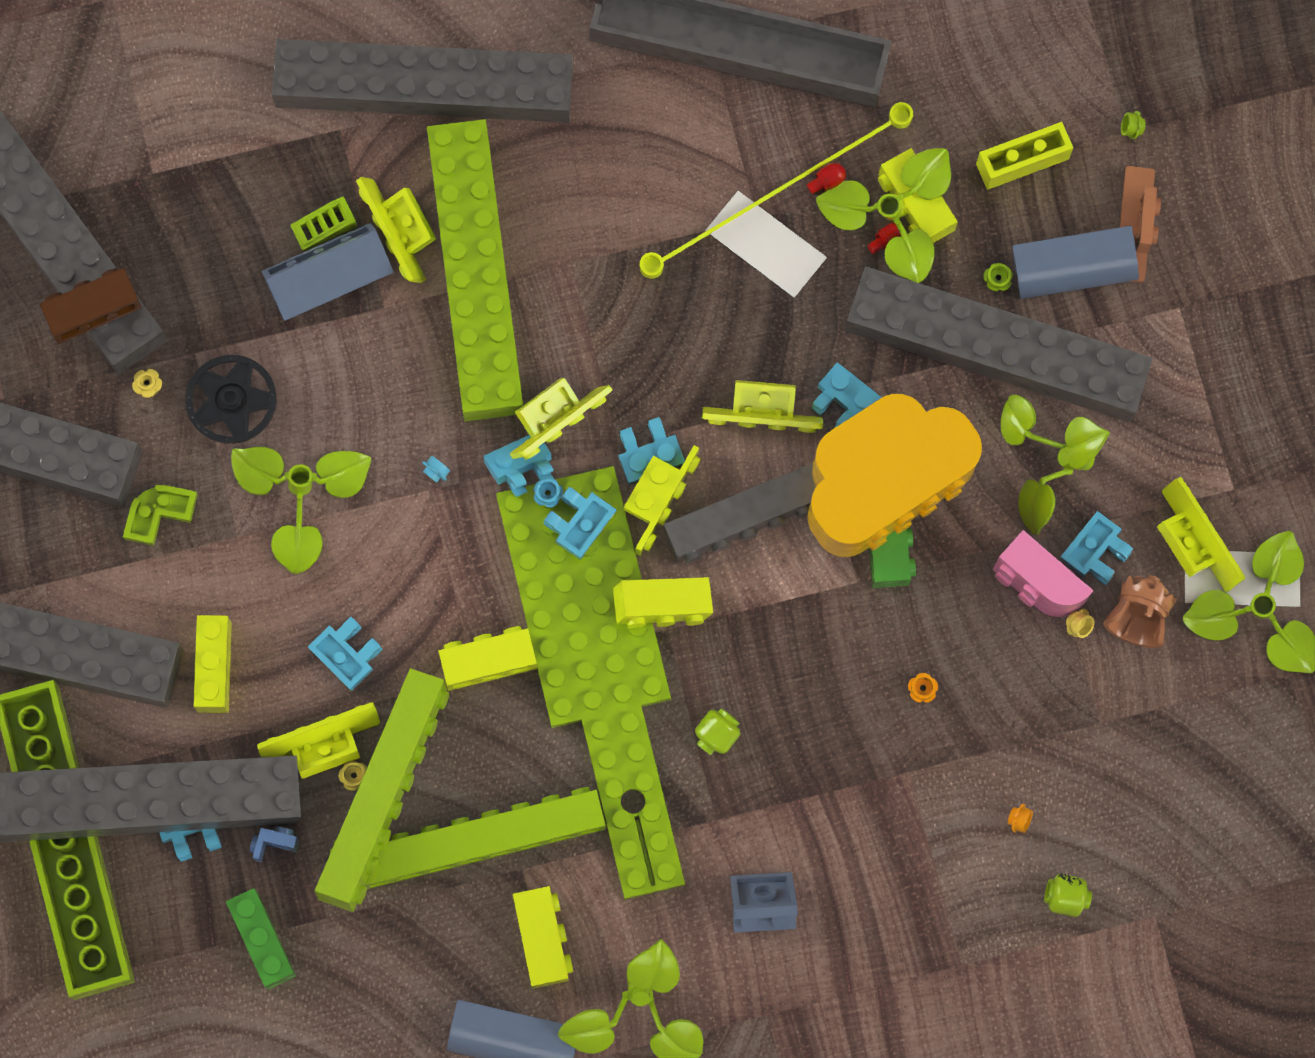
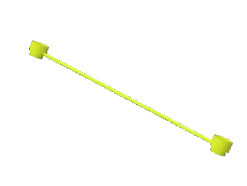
M904 102L894 104L890 109L889 121L666 256L661 257L653 252L646 253L640 260L641 274L649 279L659 277L663 272L664 261L888 126L893 125L896 128H906L910 125L913 118L911 106Z

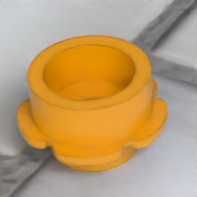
M917 674L916 678H911L908 683L911 698L919 703L922 701L925 703L931 702L936 697L935 692L938 691L937 681L929 674ZM925 686L926 690L921 691L920 687Z
M1021 804L1019 808H1012L1008 824L1012 825L1011 829L1014 833L1017 831L1026 833L1033 817V810L1026 808V804Z

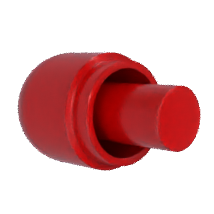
M839 163L826 165L815 174L816 179L806 184L807 189L811 194H814L821 189L826 192L829 189L835 188L845 181V168Z
M893 222L878 230V233L875 234L876 239L867 244L868 250L873 255L882 249L885 251L888 242L892 238L902 237L896 224Z

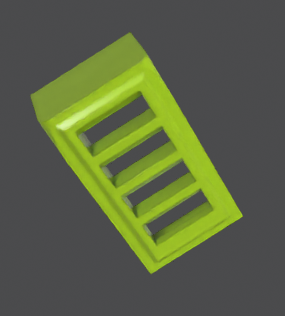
M344 196L333 200L290 225L303 252L357 228L356 221ZM339 211L344 218L340 223L335 215ZM328 216L334 225L331 228H328L324 220ZM317 221L323 230L319 235L313 225ZM306 226L313 237L310 240H307L302 230Z

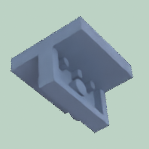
M792 872L730 876L734 933L796 929V916H798Z

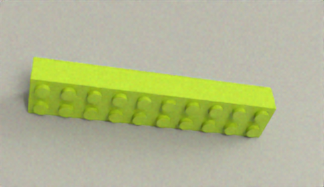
M486 119L427 126L464 422L516 415L515 411L523 406Z
M54 680L0 695V728L11 772L80 768L61 692ZM98 836L30 840L29 843L68 997L77 1000L135 983Z

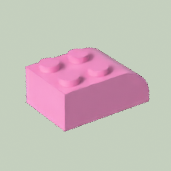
M1024 530L999 556L992 569L996 572L995 577L1001 584L1006 587L1011 585L1019 592L1018 597L1023 603L1029 607L1034 605L1044 614L1053 617H1065L1074 611H1078L1093 592L1087 584Z

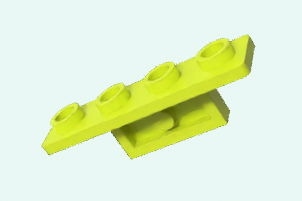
M360 177L356 180L360 188L359 195L369 205L373 213V222L387 239L385 244L388 250L396 256L400 264L399 271L401 275L409 282H424L426 277L414 254L435 241L436 237L410 188H403L385 201L373 179Z
M560 378L515 411L530 438L510 453L512 459L524 458L527 460L535 456L540 451L539 446L545 441L547 443L554 441L563 434L561 429L565 426H572L585 417L583 413L589 408L595 409L605 403L607 400L605 396L612 391L610 385L597 387L581 400H578L566 379Z
M736 380L733 409L703 407L702 419H708V423L714 425H725L726 421L738 422V426L747 428L756 427V424H766L769 429L786 430V426L798 427V431L805 433H814L816 429H823V417L793 415L796 385Z
M693 446L680 470L655 456L651 458L623 508L626 512L649 524L635 548L636 555L641 556L644 550L648 552L651 550L657 539V535L653 534L658 524L664 525L672 512L668 508L673 498L679 500L687 485L683 482L688 472L694 474L701 461V458L698 457L699 447Z
M1176 478L1162 490V494L1176 515L1160 523L1157 528L1189 578L1210 567L1223 589L1228 592L1244 581L1246 577L1183 478Z
M371 702L359 705L341 714L329 716L311 725L299 727L281 736L269 738L257 744V748L261 757L297 755V767L301 778L304 779L360 758L352 734L377 726L381 722L375 705Z

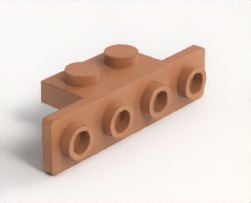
M1127 166L1125 168L1119 228L1132 226L1139 280L1128 282H1144L1147 253L1152 244L1157 243L1159 227L1154 226V218L1160 214L1161 198H1156L1157 187H1154L1155 170L1151 168Z

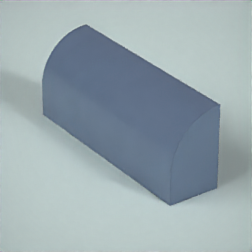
M371 223L261 271L284 321L394 273L377 231Z
M1132 226L1012 245L1020 299L1139 280Z
M457 1000L448 1039V1052L474 1058H574L576 1053L575 1048L562 1041L558 1036V1031L563 1025L562 1023Z

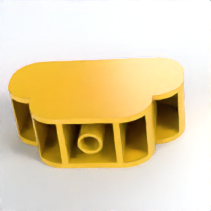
M890 394L880 398L828 432L819 442L812 466V476L816 488L808 510V524L811 532L820 545L827 552L835 556H856L869 547L872 551L876 550L887 542L886 537L894 531L897 534L902 533L912 525L911 521L918 515H921L922 518L928 516L937 509L936 504L945 498L947 501H950L962 492L961 488L972 477L982 453V443L977 430L963 413L953 408L938 407L926 412L917 400L904 394Z

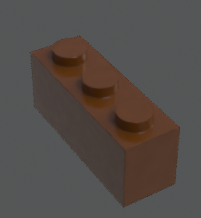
M124 268L107 270L101 275V278L91 282L89 280L79 282L73 287V290L63 294L60 292L51 294L45 299V302L39 304L53 337L58 344L142 309Z

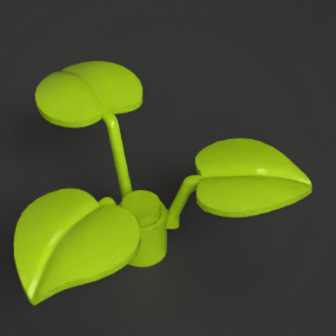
M933 148L917 153L907 160L901 171V180L911 189L907 192L899 193L898 196L891 193L885 194L879 199L878 203L869 207L867 205L870 201V195L867 189L857 181H843L835 188L829 189L817 196V205L827 220L843 230L852 231L862 228L866 223V212H873L875 210H878L885 219L894 221L902 237H894L888 242L885 249L886 263L897 275L921 283L932 268L935 255L934 244L929 235L921 229H915L908 234L906 233L899 219L904 213L902 200L913 195L915 192L923 199L932 200L941 197L948 190L952 176L949 152L944 148Z
M1011 395L1004 405L1001 416V433L1005 441L1011 445H1020L1027 436L1029 439L1061 449L1058 453V462L1064 467V470L1040 478L1039 483L1034 479L1027 480L1019 494L1018 507L1022 521L1033 534L1039 535L1041 529L1050 520L1055 508L1054 492L1049 485H1045L1046 482L1064 475H1072L1073 470L1087 471L1091 469L1095 456L1104 445L1110 432L1086 417H1076L1066 429V444L1035 435L1030 431L1036 423V413L1032 404L1022 396Z
M267 447L235 448L232 450V470L237 482L245 491L254 495H266L271 491L273 483L280 485L288 480L290 492L297 495L296 527L292 525L282 526L274 533L271 541L273 555L290 573L299 574L308 570L317 561L322 551V537L319 530L313 526L302 527L303 496L311 491L313 481L319 485L325 484L327 492L334 497H352L362 489L371 464L370 456L352 451L332 452L324 455L317 462V474L312 473L308 466L298 464L279 478L284 472V462L280 454L275 450Z
M1286 531L1267 539L1259 546L1253 556L1252 568L1254 574L1259 578L1268 579L1265 592L1255 595L1250 606L1234 610V600L1228 593L1222 590H1209L1196 598L1183 616V622L1198 636L1209 640L1221 641L1232 637L1237 632L1238 621L1235 616L1251 612L1256 618H1269L1278 634L1271 636L1267 642V655L1271 663L1275 667L1287 672L1313 673L1315 671V636L1312 630L1306 624L1297 620L1290 621L1282 629L1273 614L1276 608L1275 599L1270 595L1273 581L1283 586L1290 585L1299 579L1304 569L1303 554L1296 542L1295 536L1292 531Z
M662 939L658 940L649 949L638 954L628 964V991L622 992V1000L611 1021H609V1016L604 1010L590 1009L569 1019L558 1031L559 1038L576 1050L592 1054L604 1051L613 1043L615 1035L612 1027L617 1025L627 1001L630 1000L636 1006L641 1007L648 1004L656 1027L660 1031L650 1039L651 1049L658 1058H699L703 1054V1034L700 1028L692 1021L684 1019L671 1021L665 1028L661 1023L654 1004L653 990L659 993L669 992L677 985L680 977L677 959L670 947Z

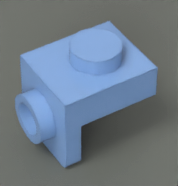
M276 826L275 831L260 828L259 835H253L250 852L254 853L253 859L256 862L262 863L266 845L297 852L300 840L297 836H293L294 831L288 828Z

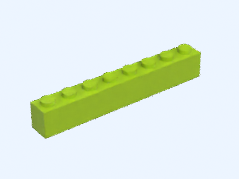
M411 668L409 669L315 888L319 901L350 912H354L357 904H362L367 892L365 884L368 876H373L378 867L379 858H377L380 848H385L390 839L391 830L388 829L392 820H397L401 813L403 803L400 801L405 791L409 792L414 781L413 770L416 763L421 764L426 753L424 744L427 737H432L435 733L438 720L435 718L439 709L443 710L448 702L449 692H447L443 679Z
M583 787L571 791L572 796L560 799L559 794L542 798V803L530 806L529 802H523L511 806L512 811L500 813L499 809L490 810L482 813V818L470 821L469 817L452 820V826L439 829V825L436 824L421 828L420 834L409 836L408 832H402L390 836L391 841H388L386 847L380 848L377 858H379L377 870L373 876H368L365 886L367 889L606 830L597 790L590 791L589 787Z

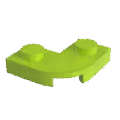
M155 485L154 488L146 490L138 498H134L131 504L123 539L154 546L161 517L191 523L198 496L197 492L167 485Z

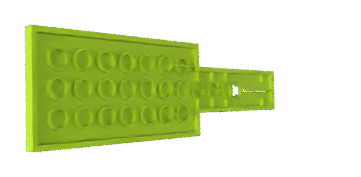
M614 466L555 479L558 485L562 487L563 494L569 487L586 499L593 492L616 509V513L581 560L558 545L556 540L560 534L544 525V520L551 511L569 523L578 510L568 506L561 499L558 500V504L554 507L540 506L534 500L535 492L533 488L535 484L525 486L527 493L515 497L511 490L496 493L551 728L582 721L624 900L685 886L642 710L644 706L671 700L653 623H646L643 627L628 628L627 624H617L613 588L621 580H642L626 513L623 510L624 505ZM547 490L545 494L550 495L551 492ZM637 790L643 794L645 806L640 812L632 814L622 808L621 798L625 792Z

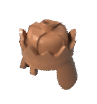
M1149 575L1148 578L1128 576L1126 583L1122 582L1119 603L1104 620L1103 626L1112 635L1128 643L1146 648H1160L1164 644L1165 618L1168 617L1177 599L1173 598V594H1169L1167 588L1156 576Z

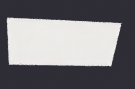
M737 191L705 231L754 202ZM758 205L711 233L718 241L794 298L827 258Z
M1229 551L1246 578L1228 592L1223 589L1210 567L1190 578L1185 572V603H1193L1196 598L1206 591L1222 590L1233 598L1235 605H1250L1255 595L1265 592L1268 579L1257 577L1253 572L1252 559L1255 552ZM1300 577L1297 581L1285 586L1273 581L1270 595L1275 599L1276 606L1300 607Z

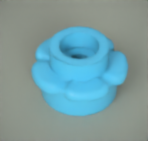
M431 456L427 462H422L426 467L423 473L437 483L440 479L443 481L447 480L445 477L450 472V469L435 457Z
M553 478L540 480L533 488L535 492L534 500L540 506L554 507L563 496L562 487ZM549 490L551 494L546 495L545 492Z

